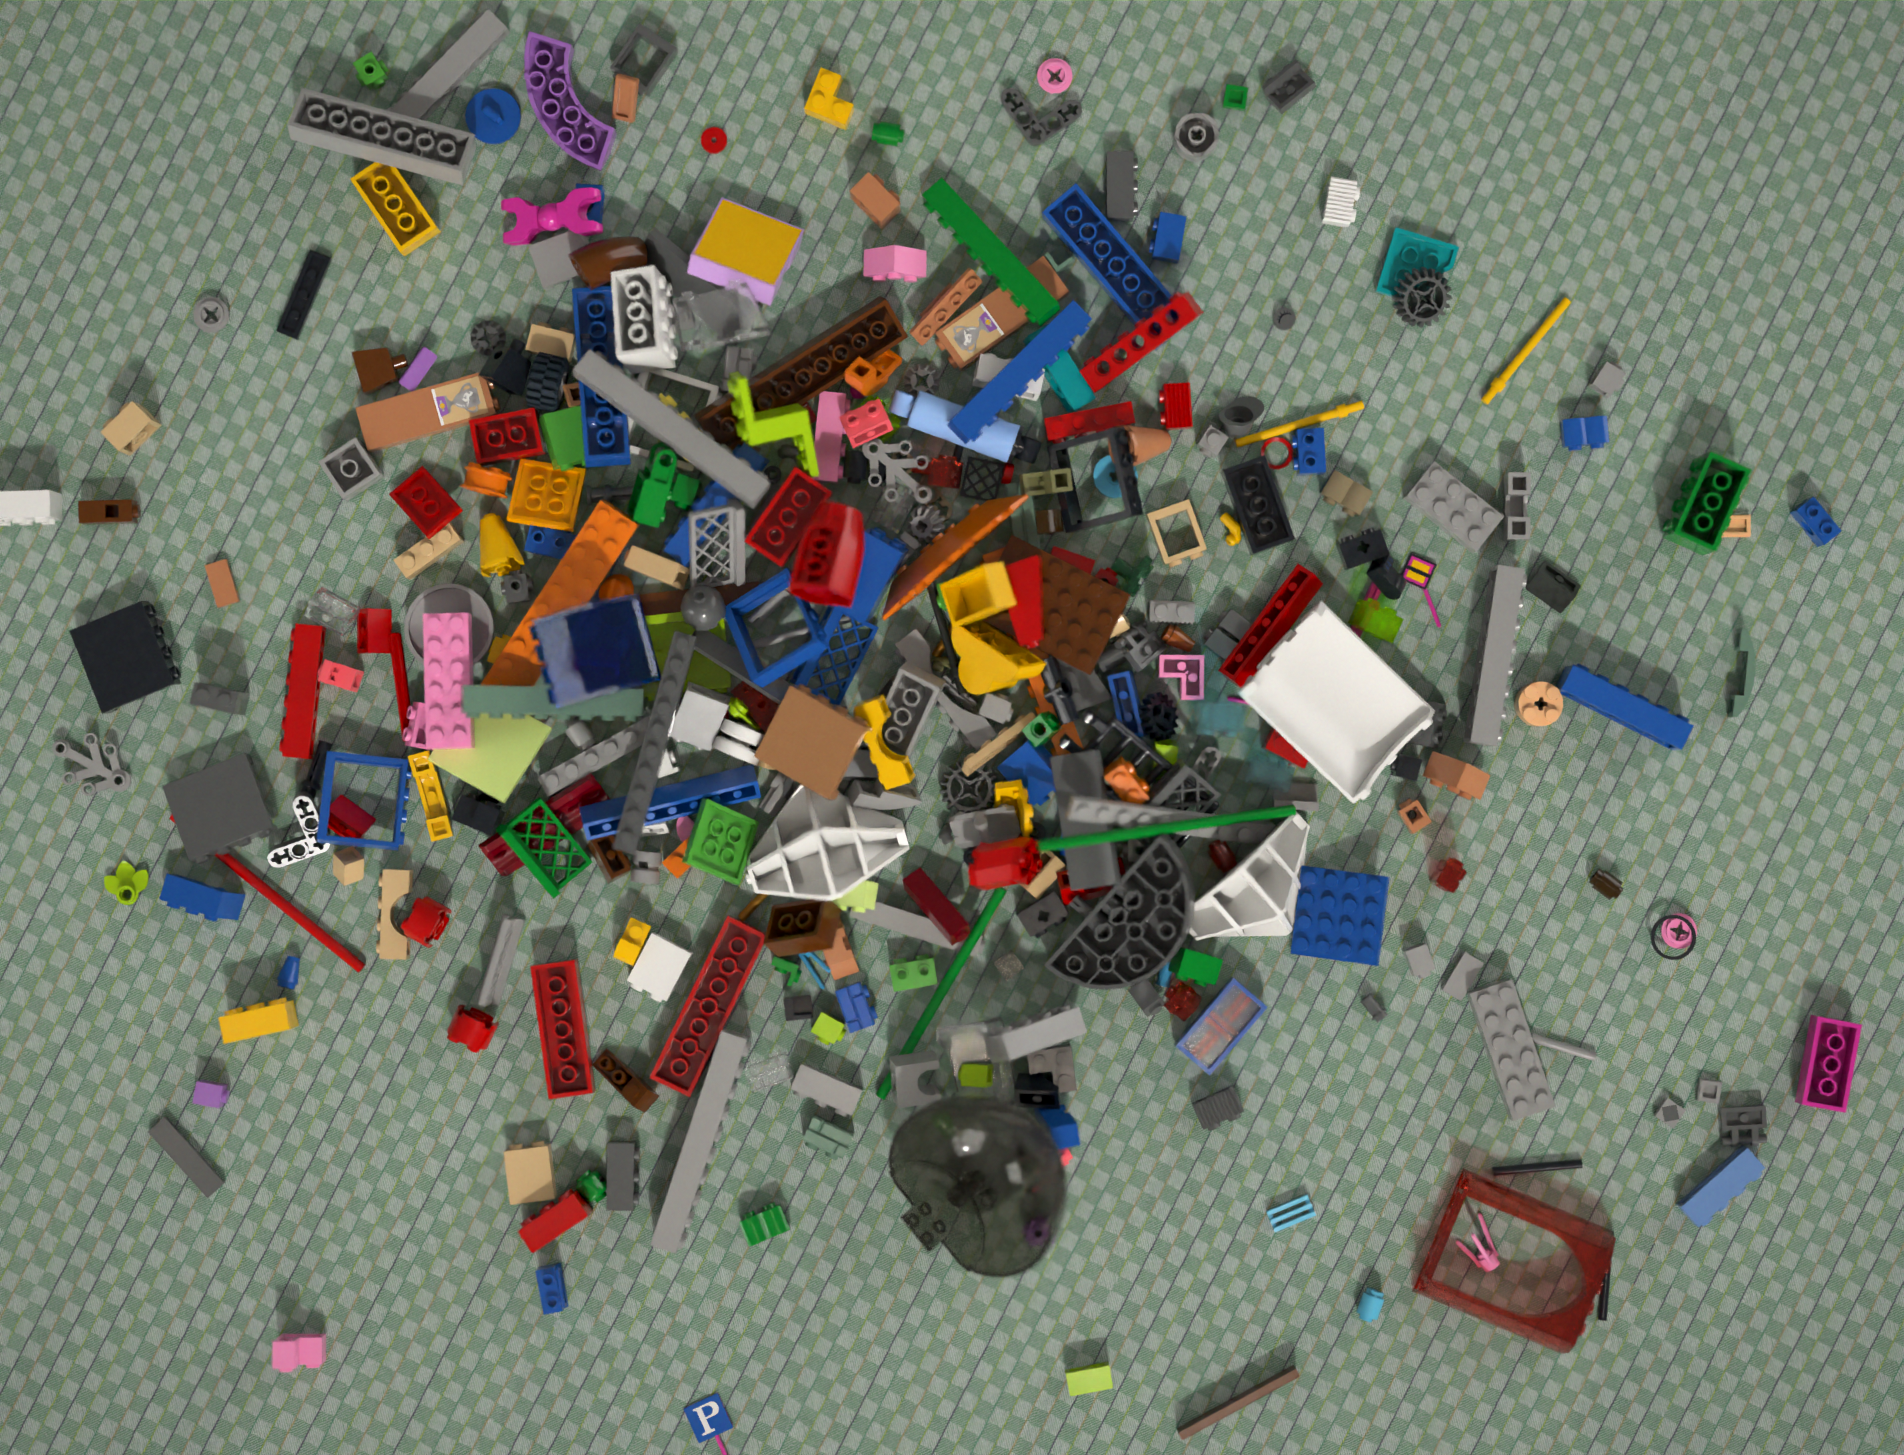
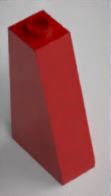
M1035 555L1004 566L1016 605L1009 607L1008 611L1019 645L1021 647L1026 646L1027 649L1040 646L1039 641L1044 640L1042 558L1039 555Z

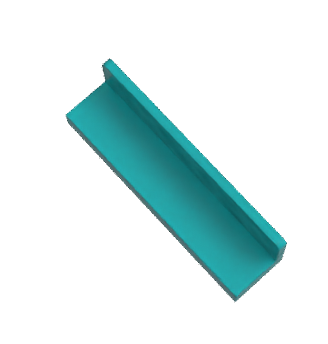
M1047 325L1029 334L1023 340L1025 346H1027ZM1062 349L1057 354L1060 358L1051 367L1047 364L1043 368L1045 369L1044 376L1066 412L1073 413L1093 401L1096 396L1079 372L1069 353Z

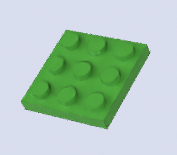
M702 799L682 862L727 882L739 885L759 822L709 799Z

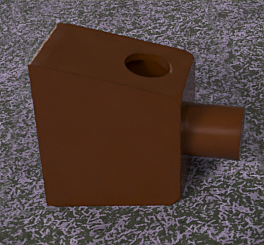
M389 348L351 352L363 393L366 395L373 394L399 380L397 369L408 366L405 354L393 357Z

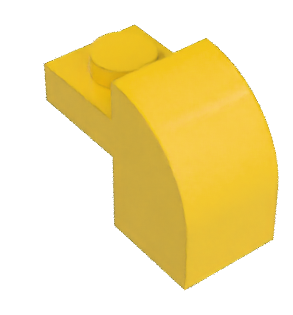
M631 917L618 942L613 957L634 967L652 926Z

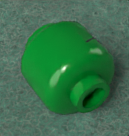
M589 1169L576 1180L578 1182L576 1190L586 1202L595 1200L598 1203L607 1196L605 1192L607 1190V1181L598 1170L591 1171Z

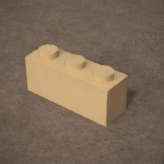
M449 522L431 539L425 537L395 558L394 562L403 575L411 580L465 541L453 524Z

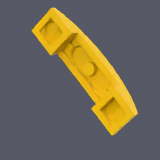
M430 750L410 755L408 760L413 778L415 777L427 819V828L431 842L454 835L440 778L435 764L428 760L431 754Z

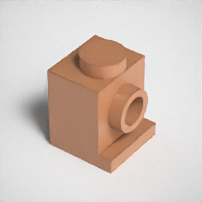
M1408 798L1399 804L1401 809L1396 811L1410 834L1416 833L1432 822L1418 799L1411 801ZM1411 810L1415 812L1413 819L1408 817V812Z

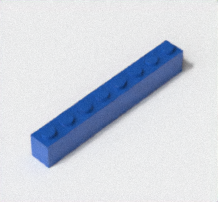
M1073 300L957 413L947 426L965 444L970 440L975 442L983 434L981 429L985 425L990 427L998 419L996 414L1001 409L1005 412L1014 403L1011 399L1016 394L1021 397L1029 389L1027 384L1032 379L1036 382L1045 373L1042 369L1047 364L1051 367L1060 358L1057 354L1062 349L1066 352L1075 343L1072 339L1077 334L1081 337L1089 330L1088 323L1092 318Z
M753 764L655 788L645 826L696 814L699 811L702 799H709L722 806H728L760 798V789ZM628 795L579 807L587 841L617 833Z

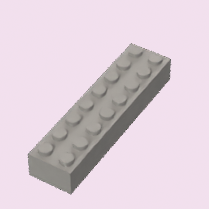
M304 88L301 89L288 122L291 140L463 185L476 150L475 134Z
M1496 565L1490 569L1464 743L1490 747L1497 746L1498 742L1502 740L1503 729H1500L1501 720H1504L1506 716V707H1503L1504 699L1508 698L1510 685H1507L1508 676H1511L1513 672V663L1510 662L1511 654H1515L1517 646L1514 635L1515 632L1519 631L1520 619L1517 616L1518 610L1522 609L1524 602L1521 590L1525 588L1527 582L1524 568Z

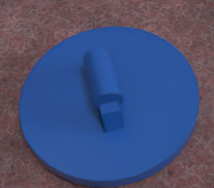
M486 89L477 93L469 101L465 112V120L469 131L475 134L476 139L486 144H501L511 139L518 131L521 123V111L518 103L509 93L500 89Z

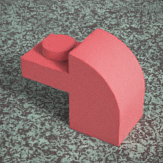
M324 659L318 670V681L358 692L364 671Z

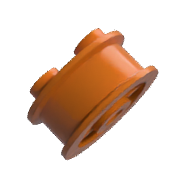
M469 462L468 466H464L467 472L464 484H460L459 487L502 499L508 498L505 492L508 481L513 479L510 477V473L494 467H482V465Z

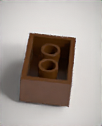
M807 899L772 905L763 944L778 957L833 949L841 909L831 900Z

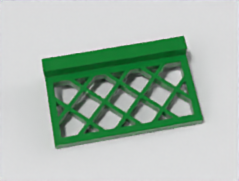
M540 797L505 825L500 824L496 828L501 837L553 899L560 894L559 890L592 863L591 859ZM541 805L544 809L543 819L532 818L533 810ZM518 822H527L525 833H516L512 827ZM531 822L542 823L540 834L530 833ZM546 823H555L557 825L556 835L545 834ZM529 837L540 838L538 849L528 848ZM544 838L555 839L553 850L543 849ZM559 839H568L570 841L569 850H558ZM542 853L553 854L551 865L541 863ZM557 854L568 855L566 865H556ZM572 855H581L585 859L578 866H571ZM555 869L566 870L565 877L557 883L554 879Z

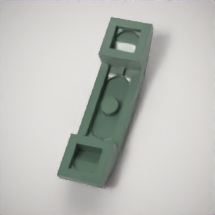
M1744 628L1736 629L1734 651L1743 652L1739 695L1729 696L1727 716L1729 718L1738 717L1748 702L1754 684L1755 653L1747 629Z

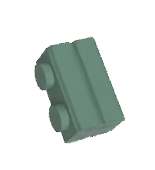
M814 1114L802 1140L806 1141L805 1146L815 1151L820 1148L826 1151V1156L837 1160L838 1157L843 1159L854 1136V1132Z

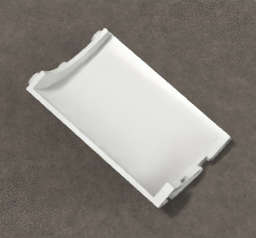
M1320 601L1300 619L1302 622L1294 629L1295 631L1290 629L1257 665L1258 672L1256 675L1248 677L1238 694L1354 804L1360 798L1364 800L1369 796L1372 791L1370 788L1386 765L1394 762L1397 758L1396 753L1421 729L1426 730L1432 724L1435 710L1337 615Z

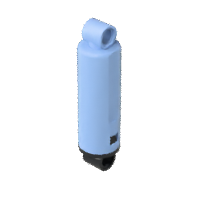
M895 390L888 411L909 418L907 426L1008 464L1012 463L1014 457L1035 464L1042 442L1023 436V426L998 418L990 427L985 425L981 429L983 434L975 442L970 440L965 444L947 426L950 420L965 406L921 390L918 392L917 397L900 390Z

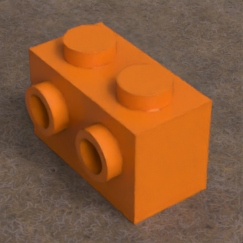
M1122 756L1104 768V778L1123 802L1142 804L1149 799L1150 788L1143 778L1140 779L1137 776L1134 766L1129 761L1126 762Z

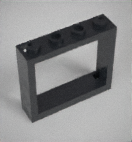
M1125 427L1109 428L1047 446L1052 470L1070 468L1073 490L1057 493L1066 533L1080 532L1143 515L1142 500L1137 487L1138 480L1134 473L1133 457L1130 454ZM1109 437L1125 511L1083 522L1067 449Z

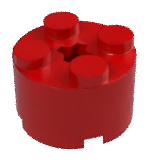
M428 896L423 899L418 897L413 903V912L410 917L405 918L401 929L404 930V934L427 948H431L433 945L430 942L433 939L438 941L450 920L446 917L447 913L451 914L452 911Z
M458 1005L447 1028V1039L455 1043L461 1042L467 1045L466 1048L475 1053H479L480 1049L486 1050L498 1028V1021L493 1023L494 1018L482 1010L474 1007L466 1010L464 1009L466 1005Z

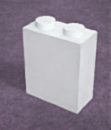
M653 932L627 981L631 983L630 987L639 992H642L643 989L650 992L652 999L658 1002H662V1000L667 1001L693 952Z

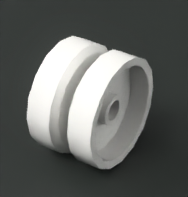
M724 718L719 729L721 732L730 735L731 738L729 740L722 736H716L712 747L757 766L759 759L754 757L756 751L749 747L751 744L759 747L765 735L756 732L755 729L740 722L735 723Z

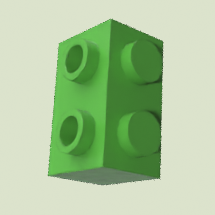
M927 953L916 955V960L907 961L906 957L893 959L894 964H890L889 967L894 992L938 984L934 957H929Z

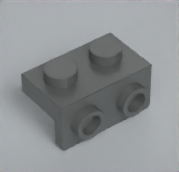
M1294 60L1290 64L1285 65L1274 77L1269 78L1262 86L1265 98L1283 114L1312 91L1316 85L1301 69L1299 62Z
M1426 701L1435 710L1432 717L1433 722L1426 730L1421 729L1407 743L1438 749L1443 738V722L1447 718L1446 705Z

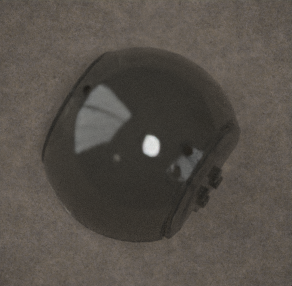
M974 1094L950 1096L929 1103L915 1111L902 1122L892 1139L889 1152V1168L891 1170L888 1172L896 1187L912 1205L900 1218L928 1253L941 1242L957 1263L968 1272L973 1271L976 1274L989 1277H1010L1033 1268L1050 1250L1060 1232L1065 1217L1068 1195L1066 1172L1063 1159L1054 1140L1042 1124L1028 1112L1007 1101L990 1096Z

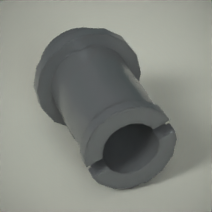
M1372 993L1360 1001L1371 1014V1019L1377 1023L1388 1015L1385 1012L1387 1009L1381 1007Z

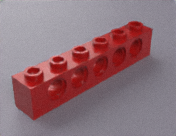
M1180 291L1169 298L1170 304L1166 307L1160 305L1151 312L1153 316L1150 319L1146 320L1144 317L1134 325L1136 327L1131 333L1128 330L1117 337L1119 342L1113 346L1109 343L1100 350L1102 354L1099 357L1095 358L1092 356L1083 363L1085 367L1079 372L1094 393L1101 390L1204 313L1189 291L1183 294ZM1171 309L1178 312V320H1174L1171 317ZM1154 322L1160 324V333L1153 329ZM1137 335L1143 338V346L1136 342ZM1119 348H1123L1126 351V358H1122L1119 355ZM1102 361H1106L1109 364V371L1103 369Z

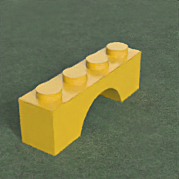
M884 694L860 701L853 707L854 718L858 716L867 721L866 725L873 728L872 731H866L863 740L865 743H868L871 761L873 764H876L879 771L878 779L880 783L884 784L886 790L910 783L914 779L915 773L908 756L899 755L891 751L886 746L882 737L883 724L892 715Z

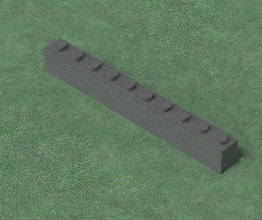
M677 631L674 632L613 845L615 850L633 855L637 854L697 643V637Z

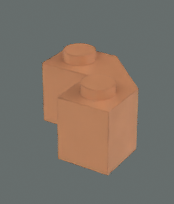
M839 918L833 949L823 950L826 958L823 962L831 969L834 980L859 972L843 922Z

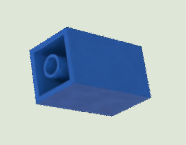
M877 527L864 530V558L852 608L834 606L862 623L872 619L909 551L903 541L897 538L891 540L885 536V531Z

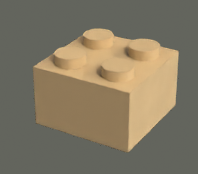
M134 401L125 403L119 409L120 413L115 418H110L104 423V429L100 432L119 452L129 456L162 426L144 406Z

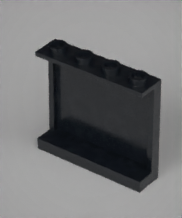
M139 601L69 631L102 714L117 711V708L172 685L182 684L180 681V670L174 665L171 658L173 657L172 650L169 645H166L163 638L165 636L164 630L157 623L155 617L157 615L156 609L149 601Z

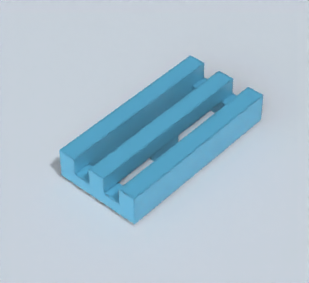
M1307 1194L1266 1211L1274 1232L1316 1216ZM1303 1201L1306 1203V1205L1273 1218L1272 1214ZM1307 1209L1309 1210L1308 1213H1305L1289 1221L1276 1225V1222L1286 1219Z

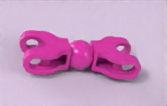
M595 188L574 189L563 202L547 203L542 207L535 206L532 202L519 197L501 200V210L515 213L517 217L514 229L503 233V243L511 246L528 245L537 238L540 232L556 231L561 227L569 228L572 232L583 236L602 234L603 224L589 221L586 215L590 204L601 200V190Z

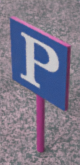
M716 1393L684 1408L698 1443L715 1437L722 1455H727L719 1434L732 1429L733 1425L719 1394Z

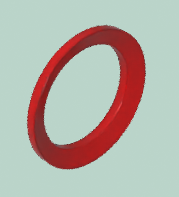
M1270 438L1263 444L1260 454L1264 456L1266 447L1272 442L1283 443L1289 452L1286 462L1277 466L1268 462L1271 469H1283L1292 460V446L1283 438Z

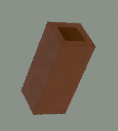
M132 499L78 501L79 523L84 525L138 523V518L141 516L140 505H137V501Z

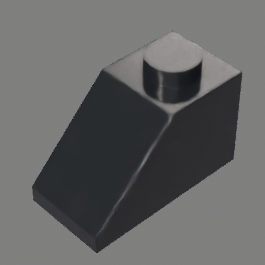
M1018 1073L1014 1088L1016 1107L1060 1109L1058 1087L1041 1074Z

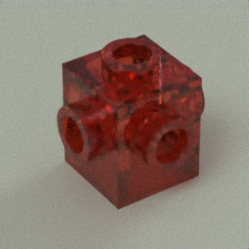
M1180 981L1175 987L1172 985L1165 993L1167 998L1164 1007L1171 1014L1176 1015L1185 1022L1198 1009L1202 997L1191 986Z

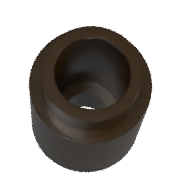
M1600 868L1589 881L1593 885L1592 888L1609 900L1612 897L1617 899L1624 889L1621 887L1622 881L1607 870L1603 871Z

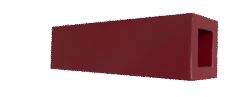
M921 867L902 880L904 890L952 946L957 942L964 941L970 933L969 923Z

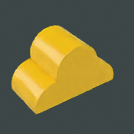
M983 620L952 628V644L957 654L961 657L958 666L959 679L963 687L972 694L980 695L1010 689L1016 685L1018 680L1038 676L1045 667L1046 663Z

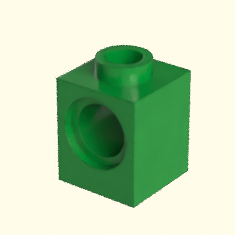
M1047 711L1034 718L1022 729V732L1034 747H1038L1050 740L1062 727L1059 724L1058 718L1050 711ZM1041 724H1044L1046 728L1045 732L1042 730Z

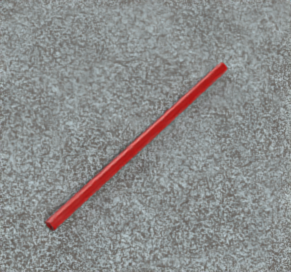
M171 815L169 819L175 823L173 815ZM231 854L214 855L358 973L362 971L366 965Z

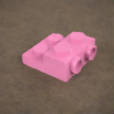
M413 702V706L410 705L407 710V718L410 721L408 728L406 727L403 731L402 739L406 741L405 746L429 750L426 749L425 703Z

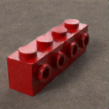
M1128 401L1044 418L1043 423L1047 443L1053 442L1054 445L1065 442L1066 439L1082 437L1119 425L1134 426L1136 421L1132 402Z

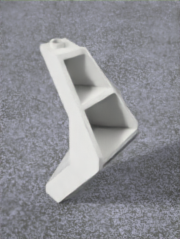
M801 784L748 856V871L745 872L748 885L752 884L755 893L831 900L842 897L908 851L909 844L902 820L879 810L852 807L849 797L840 793L836 800H828Z
M1297 812L1294 816L1285 817L1246 858L1217 884L1195 900L1194 916L1189 930V934L1192 937L1200 940L1208 937L1287 936L1294 930L1298 890L1301 887V866H1304L1307 835L1310 828Z

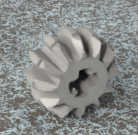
M925 504L913 509L911 516L907 519L910 523L907 529L914 532L912 537L918 536L919 542L924 540L927 543L932 542L945 528L942 524L945 518L939 517L940 510L934 511L933 505L926 507Z

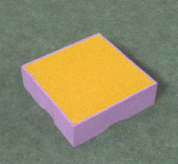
M722 197L691 254L687 273L716 285L731 288L744 296L771 306L781 286L783 275L790 268L800 248L804 229Z

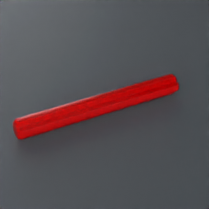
M394 632L390 633L388 638L401 734L403 735L404 729L409 726L410 719L407 718V710L411 704L401 633Z

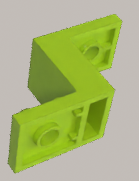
M738 371L729 373L730 379L727 380L729 393H733L734 401L731 402L733 414L737 415L738 423L735 424L738 437H741L750 446L792 437L793 445L797 447L799 454L796 455L798 468H801L811 478L820 476L807 410L797 403L753 413L746 377Z

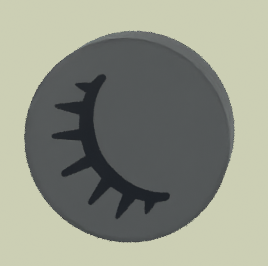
M1287 307L1278 309L1273 316V323L1279 330H1289L1296 321L1295 313Z

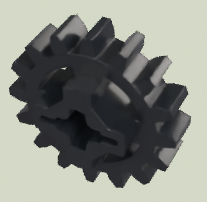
M1162 692L1148 694L1147 698L1142 699L1144 705L1139 707L1142 710V714L1139 715L1143 721L1141 726L1146 727L1145 734L1150 733V739H1156V741L1170 739L1171 735L1176 734L1174 728L1178 727V724L1175 722L1176 719H1179V716L1175 713L1177 708L1172 707L1173 700H1168L1167 694L1162 695Z

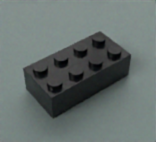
M1265 455L1222 470L1221 475L1250 556L1295 539Z

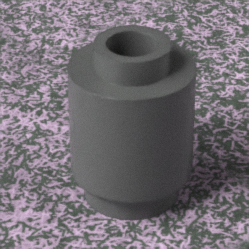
M1115 642L1104 648L1097 662L1102 672L1106 670L1111 671L1127 661L1124 656L1127 650L1125 647L1117 649Z

